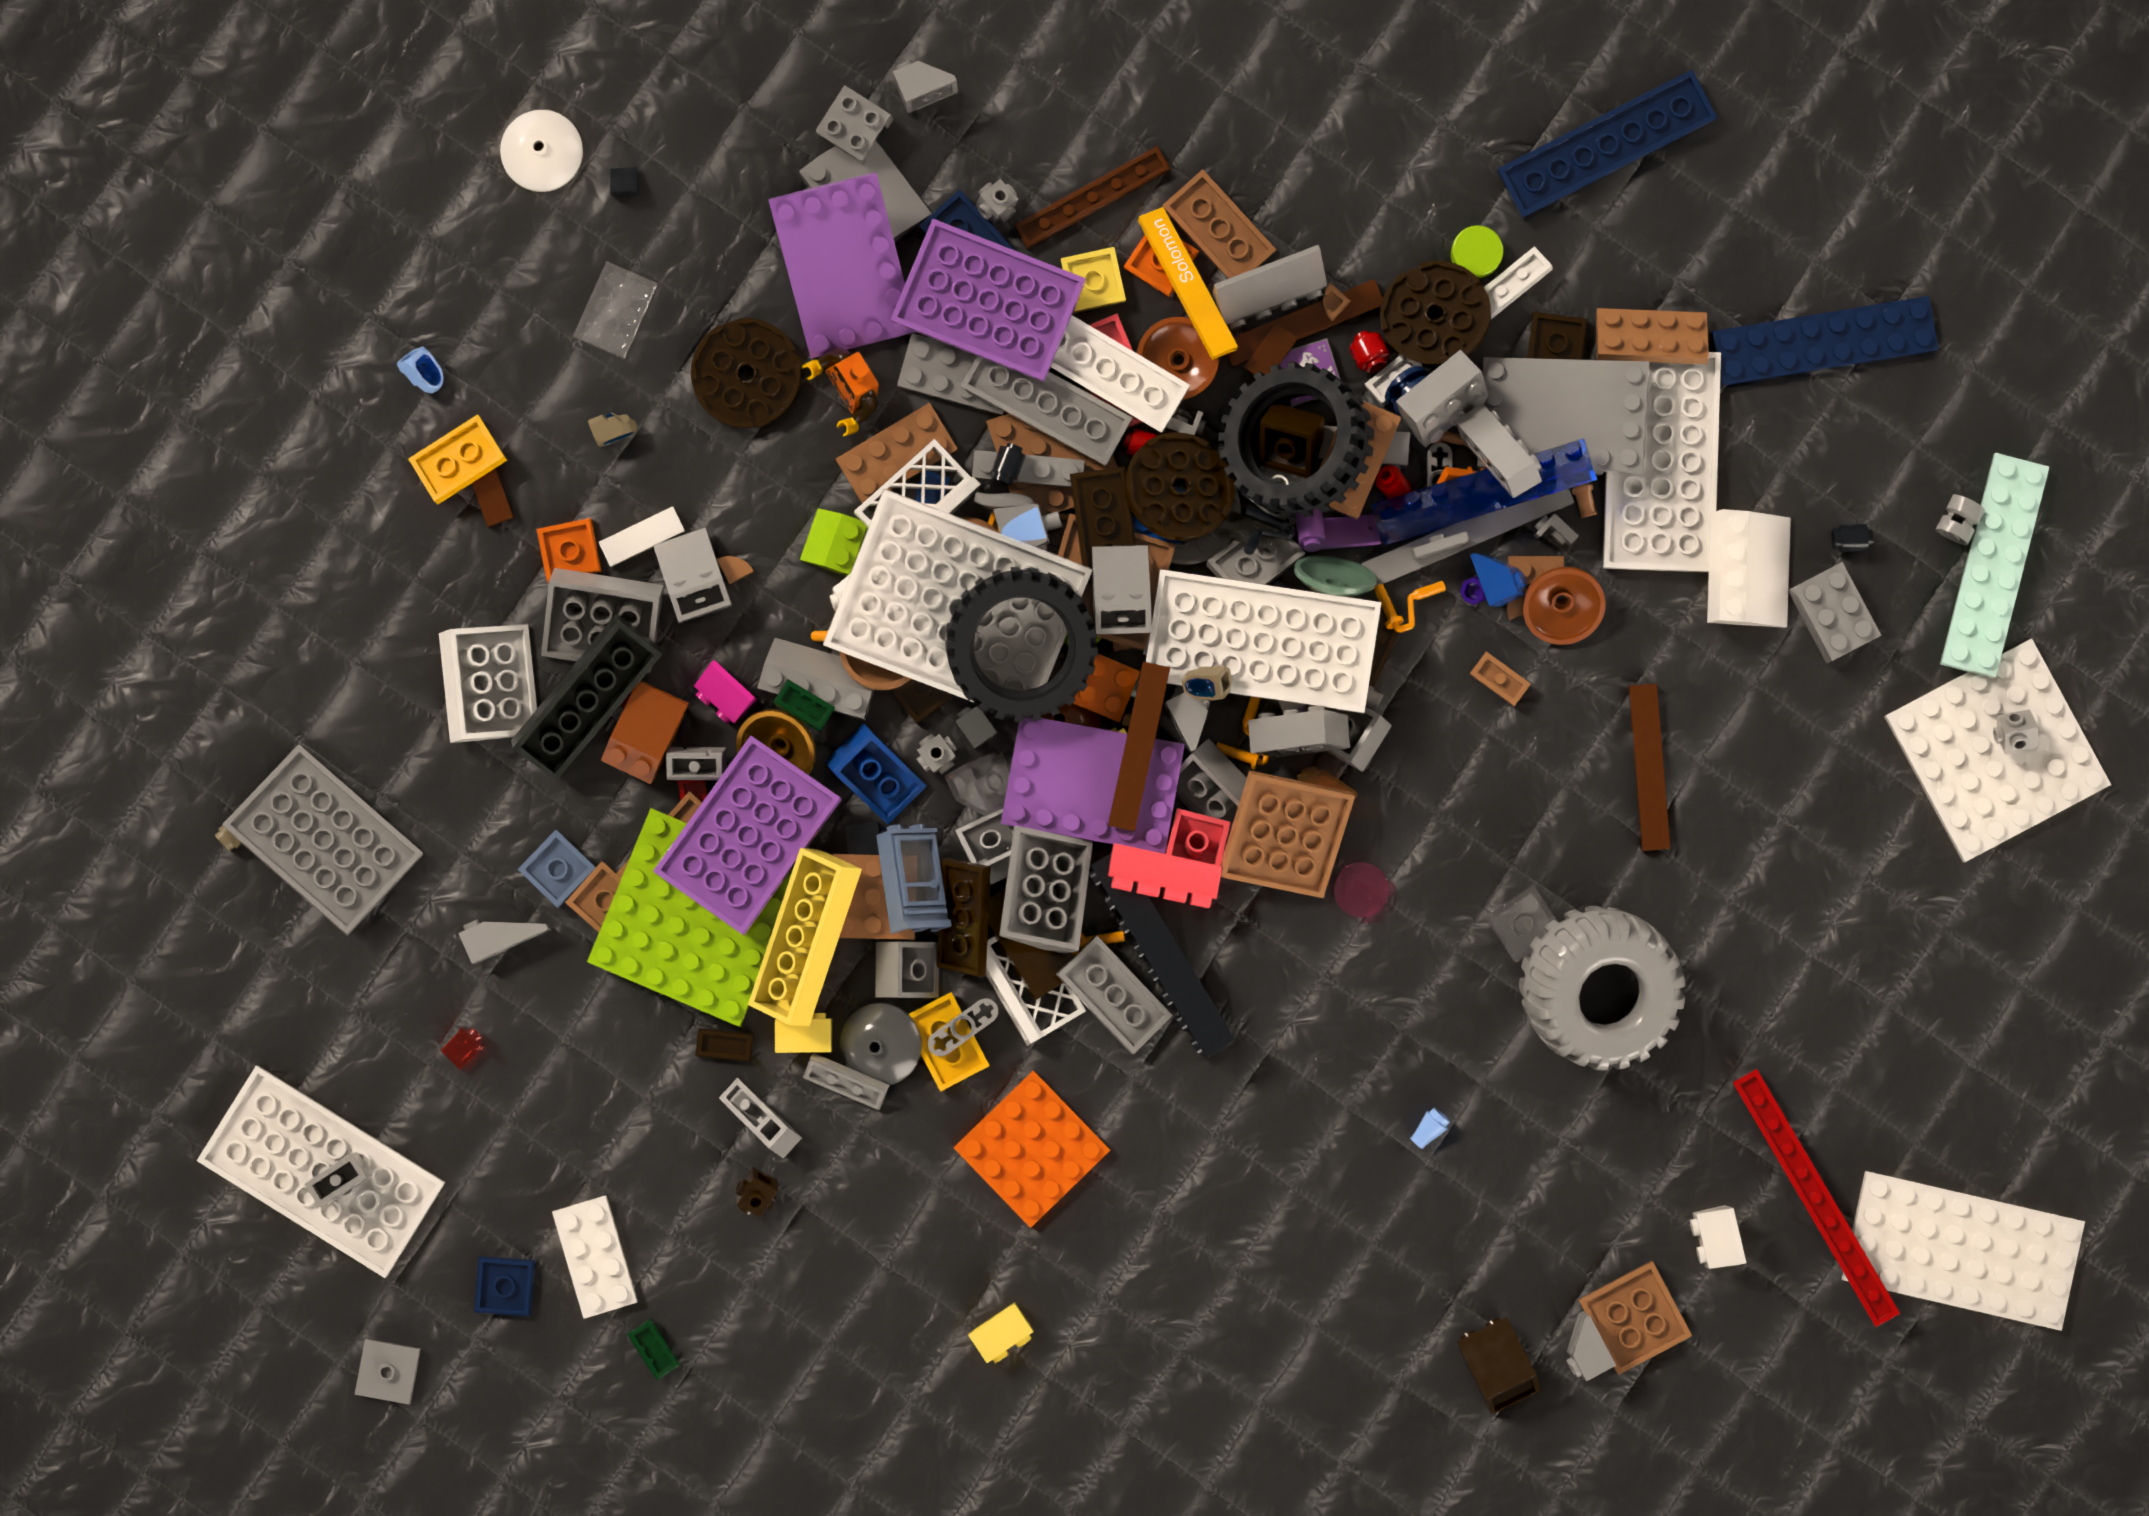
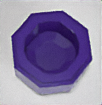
M1472 577L1463 582L1460 592L1465 602L1475 605L1487 600L1478 577Z

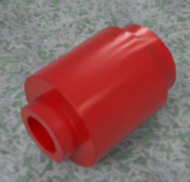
M1134 428L1133 433L1127 431L1122 447L1127 448L1126 454L1134 456L1139 448L1148 440L1158 435Z
M1389 465L1378 472L1375 484L1390 502L1401 504L1410 498L1411 484L1396 466Z

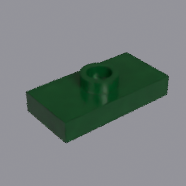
M789 679L786 680L773 701L775 706L819 732L822 731L835 709L831 704Z
M651 1318L627 1333L657 1381L681 1365Z

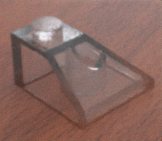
M1001 750L966 763L944 776L957 802L984 816L1004 808L1010 767Z

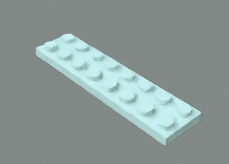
M1999 453L1993 455L1981 502L1985 512L1979 524L1975 525V532L1972 537L1940 662L1941 665L1990 678L1996 677L2049 466Z

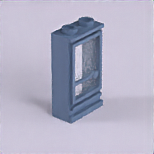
M925 824L909 826V829H904L903 825L886 827L887 831L876 835L891 934L907 929H912V932H919L930 928L931 932L951 927V919H948L935 835L937 828H926Z

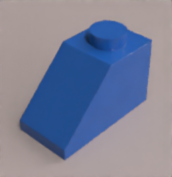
M1473 553L1470 555L1489 606L1501 607L1525 595L1527 579L1519 568L1487 554Z

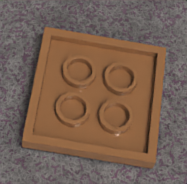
M833 854V856L862 869L839 938L915 940V932H912V929L894 934L890 932L879 855ZM902 855L906 883L916 882L917 856ZM907 887L909 902L916 901V887Z
M1653 1261L1578 1299L1583 1311L1592 1318L1616 1364L1614 1369L1618 1375L1692 1336Z

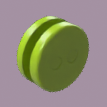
M1470 226L1462 230L1455 238L1451 248L1452 263L1465 267L1476 275L1478 279L1491 275L1497 269L1503 257L1501 239L1493 230L1485 226Z

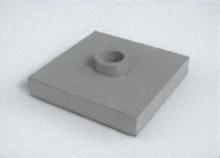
M365 1339L354 1395L411 1404L421 1348Z

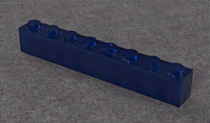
M1585 438L1533 454L1541 465V469L1538 471L1542 482L1515 498L1507 492L1488 469H1484L1372 504L1375 524L1384 546L1597 480Z

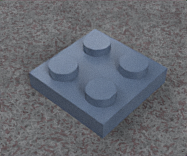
M555 830L517 870L559 908L593 872L596 866L558 830Z

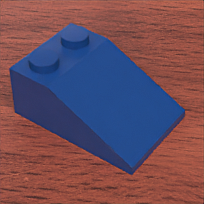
M865 723L825 761L831 771L887 825L927 786Z

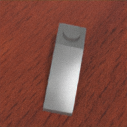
M477 919L464 925L465 930L458 934L471 963L477 964L551 930L549 924L480 923Z
M736 1078L719 1097L770 1150L782 1158L802 1139L784 1119L739 1078Z

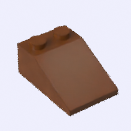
M640 680L633 689L610 736L601 761L651 784L661 772L666 760V753L671 748L689 703Z

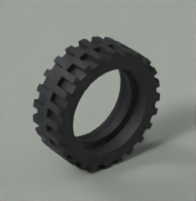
M1288 362V368L1286 369L1278 364L1270 366L1271 373L1265 375L1259 371L1253 375L1256 380L1250 386L1244 383L1239 388L1243 393L1237 400L1232 397L1228 405L1232 407L1229 416L1223 414L1221 423L1226 428L1225 433H1219L1218 441L1225 446V450L1219 451L1220 459L1229 465L1224 468V471L1229 478L1235 481L1233 485L1239 491L1274 514L1278 515L1281 512L1286 517L1295 518L1296 513H1300L1306 518L1314 515V509H1319L1325 513L1331 510L1329 505L1331 502L1336 500L1341 504L1347 499L1344 493L1349 488H1352L1354 491L1359 486V483L1355 481L1360 472L1366 474L1369 468L1364 462L1366 456L1373 455L1374 450L1368 444V439L1374 438V429L1367 425V421L1371 420L1370 413L1362 407L1364 402L1360 396L1325 368L1319 369L1316 365L1307 362L1305 367H1302L1297 362ZM1301 396L1316 397L1327 403L1337 419V437L1331 455L1316 473L1303 481L1284 485L1270 480L1262 473L1256 460V444L1260 432V421L1273 403L1282 405L1291 399Z
M1019 566L1010 567L1011 570L1006 572L996 570L992 572V576L984 580L981 577L975 581V586L970 591L965 590L961 595V601L957 606L954 605L951 611L952 617L950 623H947V640L945 642L949 666L957 686L962 689L964 696L969 701L972 700L976 703L981 711L994 713L995 718L1001 720L1004 717L1013 718L1014 722H1023V718H1033V721L1042 720L1041 715L1051 712L1053 716L1060 712L1058 708L1067 703L1070 706L1075 701L1074 696L1078 691L1081 690L1083 692L1087 687L1086 680L1089 674L1093 675L1095 669L1094 659L1098 655L1096 629L1081 597L1075 593L1067 582L1060 581L1056 575L1050 572L1048 574L1039 572L1038 568L1030 567L1029 570H1020ZM1013 598L1035 599L1050 606L1062 619L1068 634V652L1060 671L1044 685L1030 690H1011L997 685L983 673L974 653L975 633L982 618L997 604Z

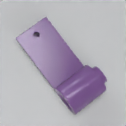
M1314 509V515L1306 518L1300 513H1296L1298 545L1308 552H1315L1321 549L1381 545L1377 514L1360 515L1357 520L1350 516L1323 518L1322 512L1319 509Z

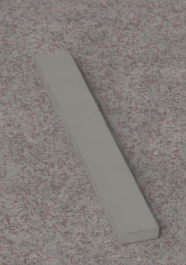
M1563 477L1363 562L1361 565L1367 567L1376 575V586L1386 584L1572 505L1575 502ZM1465 531L1467 532L1469 541L1465 546L1418 561L1414 560L1411 552L1412 549L1430 543L1429 538L1445 533L1446 537H1450Z

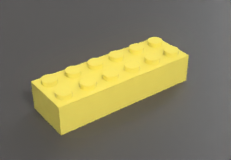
M800 848L748 1003L749 1006L788 1025L810 1026L862 871L861 868L822 850Z

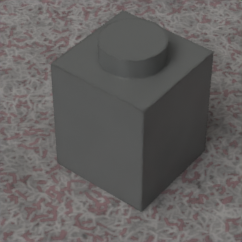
M969 705L957 714L959 719L955 722L975 750L998 734L977 706L973 709Z

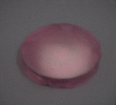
M1364 862L1354 863L1344 868L1336 877L1333 887L1334 898L1340 909L1348 915L1358 918L1369 917L1379 912L1387 902L1389 894L1388 881L1385 875L1376 866Z

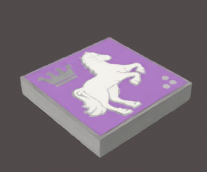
M1327 338L1291 349L1280 364L1282 368L1286 369L1288 368V362H1297L1302 367H1305L1307 362L1316 365L1319 369L1325 368L1340 379ZM1301 396L1289 400L1290 407H1295L1318 400V398Z

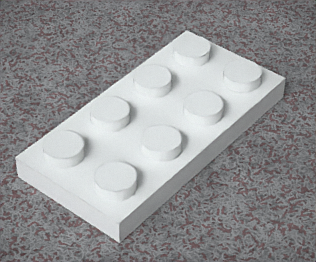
M607 1195L553 1211L552 1214L583 1318L637 1303L638 1299Z

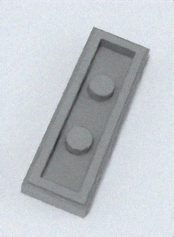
M812 1053L803 1076L806 1080L877 1110H880L889 1085L815 1053Z

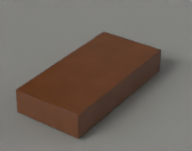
M1275 322L1244 369L1252 375L1259 371L1265 375L1271 373L1270 366L1280 365L1298 340V337Z
M496 468L472 483L488 528L514 519Z

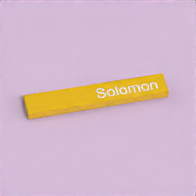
M1164 207L1139 216L1137 221L1211 359L1214 360L1236 351L1238 345Z

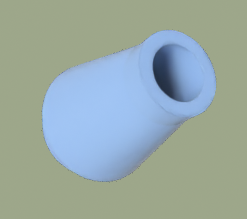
M1435 1107L1431 1111L1427 1110L1410 1139L1423 1149L1427 1144L1448 1130L1447 1125L1451 1121Z

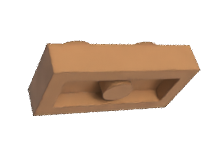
M1508 556L1507 564L1519 568L1527 579V585H1530L1542 573L1554 568L1564 567V556Z
M1488 652L1483 654L1469 674L1513 707L1531 684Z

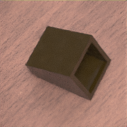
M1507 1317L1502 1320L1500 1318L1493 1319L1486 1324L1485 1328L1477 1332L1475 1330L1466 1332L1457 1341L1459 1350L1491 1415L1541 1392L1537 1375Z

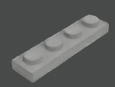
M974 450L972 477L980 480L995 481L991 479L993 474L991 469L998 452ZM1026 455L1017 481L1014 480L1013 483L1071 488L1070 474L1084 472L1085 460Z

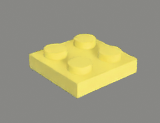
M1114 247L1061 258L1063 270L1086 278V283L1073 313L1126 302Z

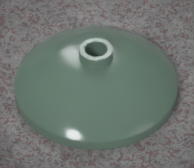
M1303 557L1296 561L1294 573L1297 578L1315 593L1354 598L1373 590L1377 582L1376 575L1367 567L1338 557Z

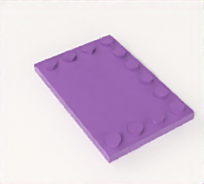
M876 172L769 199L811 359L823 356L835 348L847 350L916 332L890 320L905 282Z
M932 219L890 320L893 323L1045 382L1086 283V278Z
M1023 718V722H1019L1001 824L1013 827L1020 826L1107 844L1116 843L1165 854L1185 744L1155 739L1136 830L1131 831L1108 826L1127 734L1043 718L1038 721H1033V718Z
M750 736L653 872L736 931L745 935L794 867L800 848H807L842 799L756 738Z

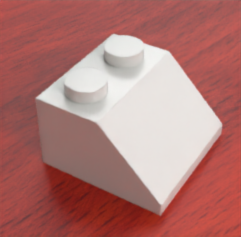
M1723 1205L1693 1212L1694 1219L1690 1220V1226L1693 1236H1698L1700 1247H1696L1700 1264L1704 1263L1706 1268L1712 1269L1746 1263L1734 1208Z

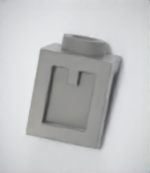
M1197 412L1193 425L1188 424V419L1174 414L1164 431L1168 433H1187L1200 437L1206 421L1201 420L1203 412Z
M1556 514L1551 518L1545 515L1535 525L1538 531L1534 536L1537 539L1548 528L1553 531L1550 534L1552 538L1560 545L1565 543L1570 546L1579 537Z

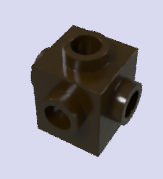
M753 1167L746 1179L742 1178L735 1188L736 1205L745 1214H754L761 1218L765 1210H771L777 1196L775 1194L778 1191L777 1179Z

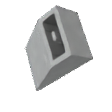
M706 528L653 545L680 624L732 606Z
M1148 545L1092 547L1093 624L1096 633H1152Z

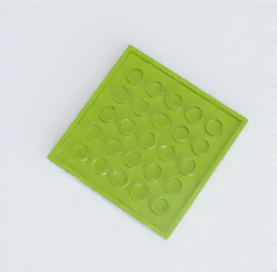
M650 808L587 962L740 1027L749 1008L748 1003L793 868L747 933L742 935L653 872L687 823Z

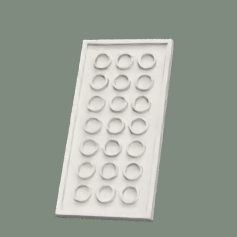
M1709 352L1707 365L1650 362L1644 473L1606 472L1604 569L1709 573L1711 513L1716 511L1721 352Z
M1160 569L1151 626L1152 633H1150L1146 662L1170 667L1167 684L1182 686L1181 680L1188 671L1198 669L1199 667L1222 665L1230 668L1232 685L1229 693L1365 713L1381 602ZM1204 679L1206 683L1213 684L1211 680Z
M255 1066L197 1159L199 1163L384 1278L389 1275L446 1183L260 1066ZM358 1152L372 1176L328 1205L319 1208L304 1184L349 1154Z
M1865 1171L1852 1232L1887 1291L2062 1331L2085 1221ZM1843 1273L1841 1280L1848 1281Z

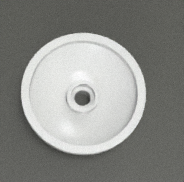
M534 110L522 114L508 126L501 141L500 154L502 164L514 182L531 191L547 192L564 186L575 176L582 162L583 146L577 129L566 117L550 110ZM537 143L544 144V148L541 151L534 149Z

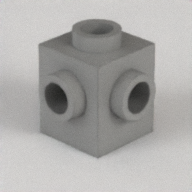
M1001 179L994 184L991 182L987 183L978 192L980 197L975 207L981 216L993 226L1001 220L1007 221L1016 212L1014 208L1019 200L1012 186L1005 184Z
M2030 709L1997 715V727L1993 728V736L1996 744L2001 745L2005 754L2038 748V726Z
M930 734L919 742L921 747L917 751L921 756L916 759L926 772L931 769L934 774L938 771L943 774L955 765L953 761L956 759V756L953 752L957 748L948 736L943 739L940 734L936 737ZM934 748H939L942 751L939 758L931 756V751Z

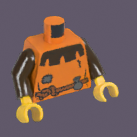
M835 348L819 357L818 360L814 359L807 362L801 367V370L806 367L811 370L812 375L806 378L807 380L815 378L822 373L823 369L825 370L852 413V417L840 420L837 423V428L846 426L847 430L843 436H848L858 432L859 424L863 423L876 410L878 406L877 392L879 384L859 352L851 355L849 351L843 348Z

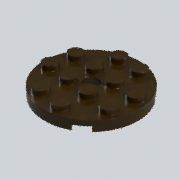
M1428 261L1418 264L1417 267L1405 273L1402 272L1392 281L1382 299L1380 320L1384 336L1396 354L1414 365L1438 368L1459 350L1469 357L1479 348L1490 327L1491 306L1485 288L1471 271L1452 262ZM1432 309L1442 310L1444 315L1440 319L1432 321L1428 317Z
M740 318L718 325L701 340L692 359L691 381L699 403L714 419L734 428H758L776 421L791 407L801 384V364L795 347L781 330L759 319ZM744 366H749L754 370L753 378L748 381H742L738 375L739 370Z
M1179 432L1158 435L1148 440L1139 448L1129 462L1125 474L1127 502L1139 522L1154 534L1175 541L1196 540L1213 532L1230 512L1235 494L1234 480L1229 478L1224 471V468L1229 465L1220 459V455L1208 445L1209 442L1192 434ZM1173 482H1183L1186 486V492L1182 494L1177 492L1172 486Z

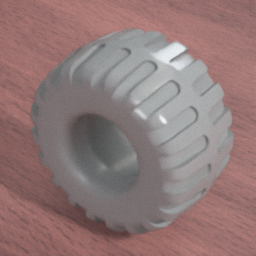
M1600 906L1585 907L1584 913L1574 909L1564 913L1565 920L1559 923L1553 920L1545 926L1548 932L1541 939L1536 936L1530 944L1533 952L1530 957H1524L1521 968L1525 973V977L1519 979V990L1524 997L1521 1001L1523 1009L1539 1038L1558 1055L1579 1066L1585 1067L1587 1065L1594 1070L1600 1071L1608 1070L1609 1065L1617 1070L1630 1067L1629 1061L1635 1059L1638 1062H1642L1650 1057L1648 1051L1653 1047L1657 1046L1659 1049L1663 1047L1668 1041L1664 1036L1670 1028L1675 1031L1680 1021L1676 1016L1677 1010L1684 1009L1685 996L1680 988L1685 987V978L1683 972L1678 967L1680 965L1678 957L1661 933L1647 921L1613 907L1604 909ZM1611 964L1627 966L1634 972L1639 985V996L1633 1008L1616 1023L1602 1025L1589 1021L1580 1009L1579 995L1582 984L1592 972L1602 966Z

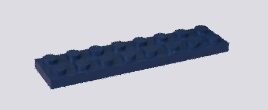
M1690 70L1498 168L1497 173L1520 217L1523 219L1715 121L1718 117L1693 70Z
M1929 296L1711 332L1714 352H1721L1720 387L1939 350Z

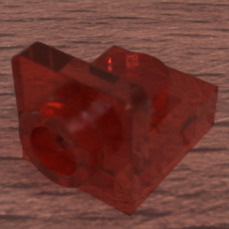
M461 1027L458 1033L440 1051L459 1070H462L485 1046L480 1042L483 1037L473 1027L469 1029Z

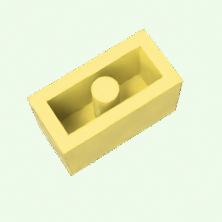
M814 1013L810 1026L788 1025L775 1019V1053L833 1052L832 1018L826 1019V1013Z
M1014 1302L971 1331L968 1336L986 1363L991 1360L997 1363L1009 1355L1006 1350L1016 1344L1019 1348L1032 1339L1030 1334L1033 1333L1034 1329L1016 1302Z

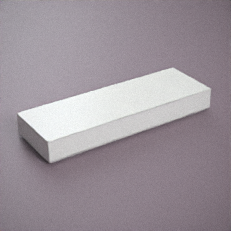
M672 506L600 541L599 544L612 568L653 548L655 544L685 533V529Z

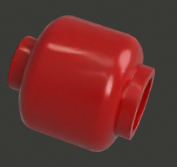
M1362 331L1358 333L1349 348L1358 369L1368 373L1382 370L1387 365V360L1390 356L1382 336L1376 332Z

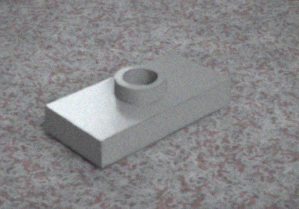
M1466 531L1450 537H1446L1445 533L1429 538L1430 543L1415 547L1411 552L1414 560L1418 561L1465 546L1469 541Z

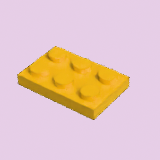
M476 415L410 457L409 461L432 499L438 505L503 464L507 459L480 416Z
M952 992L909 1014L920 1031L922 1040L921 1055L940 1092L990 1066L975 1036H972L945 1056H936L929 1050L928 1040L930 1036L962 1013ZM960 1019L955 1025V1030L959 1035L965 1036L971 1031L966 1019ZM950 1027L945 1029V1032L949 1034L945 1038L941 1039L939 1036L935 1038L936 1044L933 1046L935 1050L942 1049L945 1051L947 1049L945 1044L953 1039L954 1044L959 1042V1039L952 1034Z

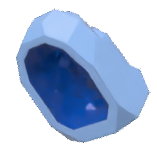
M423 346L412 350L397 362L400 372L405 374L414 386H418L424 392L432 394L441 388L444 378L442 369L432 354Z

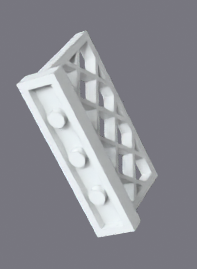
M934 439L854 511V514L869 528L871 520L863 512L869 506L878 505L879 501L876 500L882 495L883 489L902 488V496H905V488L921 489V503L952 515L975 494V491L978 492L981 484L974 477L971 478ZM933 448L942 457L941 466L926 465V455ZM922 459V465H916ZM945 461H946L951 467L945 466ZM909 470H922L921 484L905 483L906 473ZM925 470L941 471V485L925 484ZM945 471L957 472L963 480L957 486L944 485ZM902 477V483H896ZM925 489L941 490L940 501L937 504L924 503ZM944 490H951L944 496Z
M995 937L987 940L986 977L1027 1046L1086 1012L1079 998L1064 983L1060 985L1059 992L1052 990L1048 993L1057 996L1054 1011L1039 1007L1041 997L1036 1000L1035 1006L1024 1003L1021 995L1023 987L1026 986L1022 980L1019 982L1009 978L1007 971L1011 962L1008 958L995 954L991 947L992 944L997 942ZM1000 961L1006 962L1005 967L1002 966ZM1013 984L1020 986L1019 991L1016 990ZM1063 988L1066 989L1068 995L1062 993V992H1063ZM1061 997L1071 999L1077 1010L1070 1015L1059 1013L1058 1008ZM1028 1008L1034 1010L1033 1015L1030 1014ZM1037 1011L1053 1015L1050 1026L1040 1031L1035 1022ZM1056 1016L1063 1017V1019L1055 1023Z

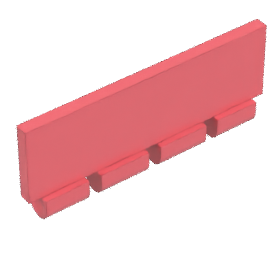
M1114 843L1108 877H1113L1111 888L1131 892L1133 882H1136V893L1158 898L1160 888H1164L1163 899L1185 903L1187 894H1191L1190 905L1209 909L1212 899H1217L1222 866Z

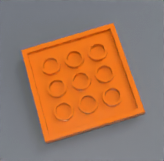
M1034 1070L953 1147L1030 1228L1110 1151Z

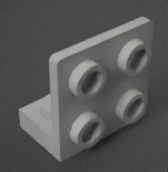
M844 85L817 127L816 132L856 159L862 161L883 127L888 129L893 118L891 114Z

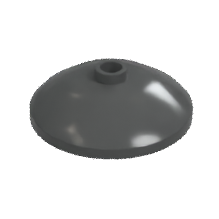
M873 1003L858 1009L848 1018L841 1032L840 1051L846 1067L888 1085H893L908 1077L917 1066L921 1056L922 1040L915 1021L903 1009L892 1004ZM873 1042L879 1044L880 1049L878 1052L872 1049Z

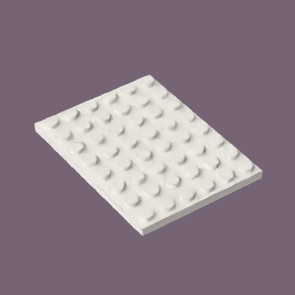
M883 489L823 645L967 699L953 678L945 646L947 623H950L951 611L954 605L957 606L961 601L963 592L965 590L970 591L975 586V581L981 577L984 580L992 576L993 571L1000 570V572H1006L1011 570L1010 567L1019 566L1020 570H1029L1030 567L1038 568L1039 572L1045 574L1050 572L1056 575L1060 581L1067 582L1075 593L1082 597L1092 569ZM1030 598L1009 599L991 608L980 621L974 638L975 657L983 673L997 685L1011 690L1034 689L1048 682L1067 630L1060 616L1045 603Z

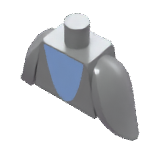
M975 491L974 502L982 507L994 510L999 531L1003 535L1047 551V545L1051 544L1048 531L1063 527L1058 511L1043 515L1040 506L1035 504L1026 495L1017 493L985 494Z

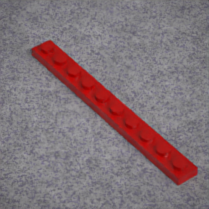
M1755 1069L1732 1082L1874 1326L1877 1327L1899 1315L1898 1308L1759 1071Z

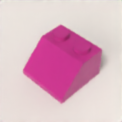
M715 660L709 664L694 685L699 690L696 696L707 706L713 703L719 709L715 714L727 725L731 721L737 725L759 702Z

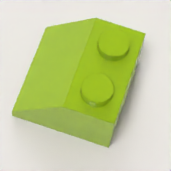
M818 508L800 561L847 577L851 574L868 528L859 519Z

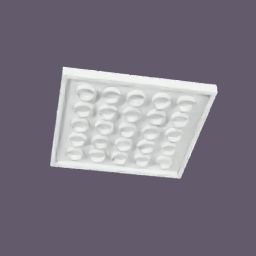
M2032 639L2001 655L1995 678L1967 672L1884 716L1962 862H1967L2111 785ZM2030 709L2038 726V748L2005 754L2001 745L1996 744L1993 736V728L1997 727V715Z

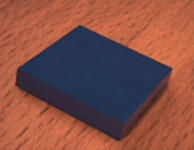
M479 1256L474 1312L531 1316L535 1260Z

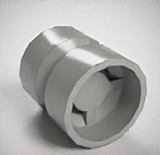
M1953 494L1946 507L1948 515L1941 517L1935 530L1953 542L1968 545L1975 532L1972 526L1979 524L1985 509L1971 499ZM1957 519V520H1959V521H1961V522H1963V523L1960 524V523L1956 522L1955 520Z

